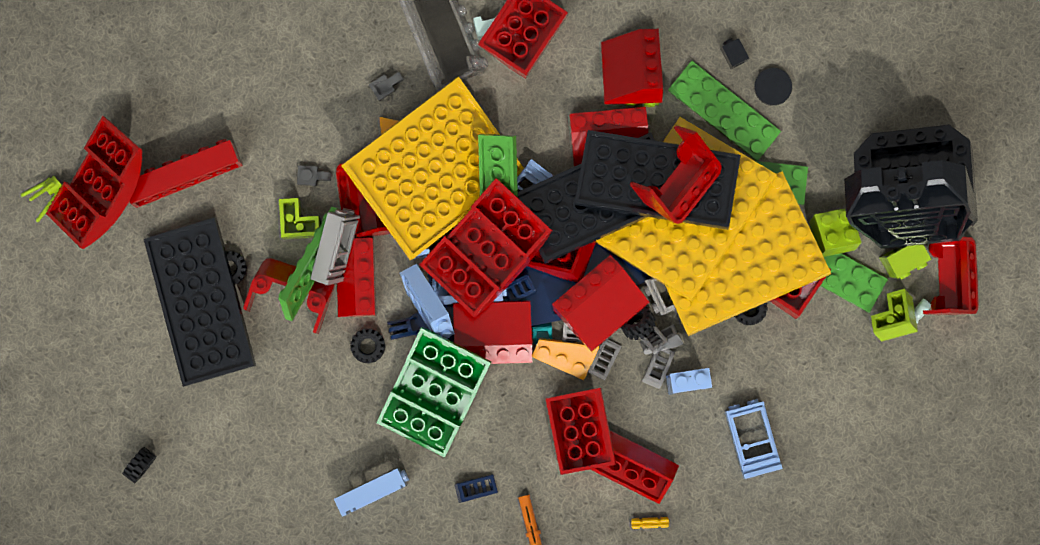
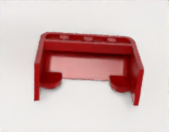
M676 125L674 129L683 140L677 148V156L681 163L660 190L652 185L646 187L635 182H631L629 185L646 205L669 221L680 224L719 176L721 164L696 131Z
M339 164L336 168V179L341 210L348 208L354 210V214L360 216V219H357L358 224L354 238L390 234L343 169L342 164Z
M962 237L960 241L929 244L930 254L934 258H938L939 296L933 298L931 302L932 310H923V314H976L979 305L975 240L972 237Z
M272 258L264 260L252 280L243 309L250 312L256 293L266 294L273 282L286 286L290 274L294 273L296 266ZM315 281L308 293L307 307L312 312L318 313L313 332L316 334L320 333L334 291V284L325 285Z

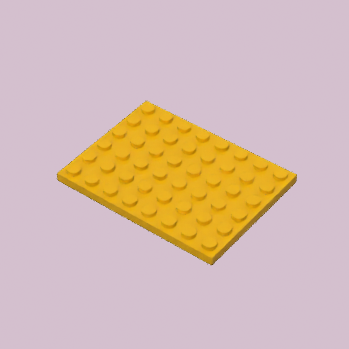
M460 77L454 79L341 165L409 260L414 259L457 225L472 209L471 206L480 197L478 135H500ZM517 159V176H519L524 167Z
M679 117L663 142L680 145L683 140L674 129L677 125L696 131L710 150L741 155L729 230L683 222L676 224L665 219L647 217L596 240V243L693 302L776 179L777 174Z
M782 171L777 173L776 179L693 302L666 285L665 287L687 335L690 336L831 274V271Z

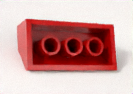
M354 238L347 266L344 268L345 273H342L344 280L337 283L338 317L376 316L374 239Z
M610 431L616 465L590 470L660 504L674 480L679 465Z

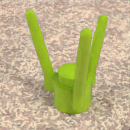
M55 176L21 193V197H24L42 188L29 198L30 201L46 191L50 196L54 193V196L37 217L36 222H39L46 214L62 186Z

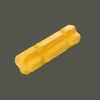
M658 517L631 519V527L633 529H640V527L643 529L658 528V526H661V528L669 527L668 517H660V519Z

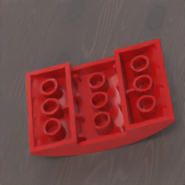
M105 116L101 117L84 149L88 154L72 182L64 181L46 212V215L82 249L98 240L117 221L135 191L141 171L142 149Z
M497 178L473 203L472 209L450 234L444 236L419 264L473 317H476L514 281L553 231Z

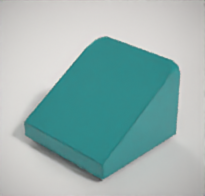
M552 322L533 326V344H537L539 338L552 339Z

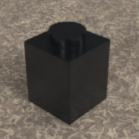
M730 38L723 42L724 46L720 50L730 69L749 60V56L739 38L736 40Z

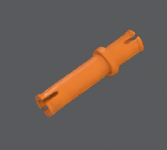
M530 495L518 497L527 531L525 535L528 537L530 545H542L539 535L541 531L537 527Z

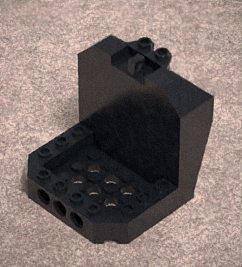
M951 125L872 133L853 153L854 173L844 179L846 217L853 228L871 239L881 249L960 241L968 228L978 221L973 148L970 139Z

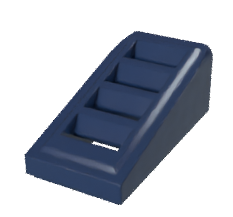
M527 274L513 281L506 288V297L508 301H521L535 294L536 289L529 275ZM523 282L526 283L529 291H525L522 285ZM518 285L522 293L521 295H518L515 286ZM509 289L512 290L515 296L514 299L511 298L508 292Z
M493 474L454 485L459 503L498 493ZM484 480H488L491 491H487ZM477 482L481 483L483 493L479 492ZM470 484H473L475 495L471 493ZM462 486H465L468 497H464Z

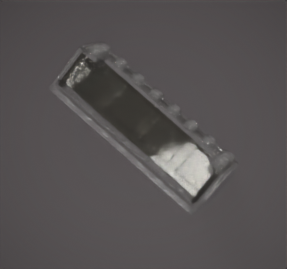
M399 0L436 91H440L457 77H460L462 82H466L489 72L488 61L481 53V47L478 45L479 41L473 33L474 27L468 21L466 16L467 10L460 0Z

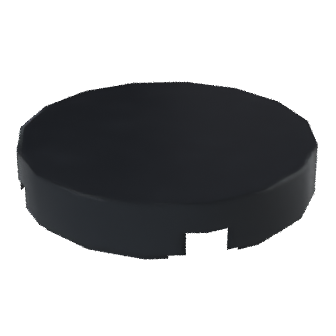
M779 68L763 70L754 82L756 97L768 106L783 104L792 92V81L789 75Z

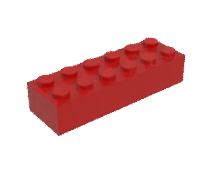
M223 139L216 142V146L211 148L205 146L198 149L196 154L191 155V153L182 155L180 160L173 162V160L167 161L162 164L161 168L155 169L153 167L145 170L144 174L139 176L137 186L129 201L130 205L136 208L243 166L235 144L231 140Z

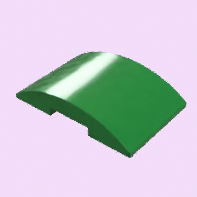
M421 327L376 423L445 458L484 380L491 361Z

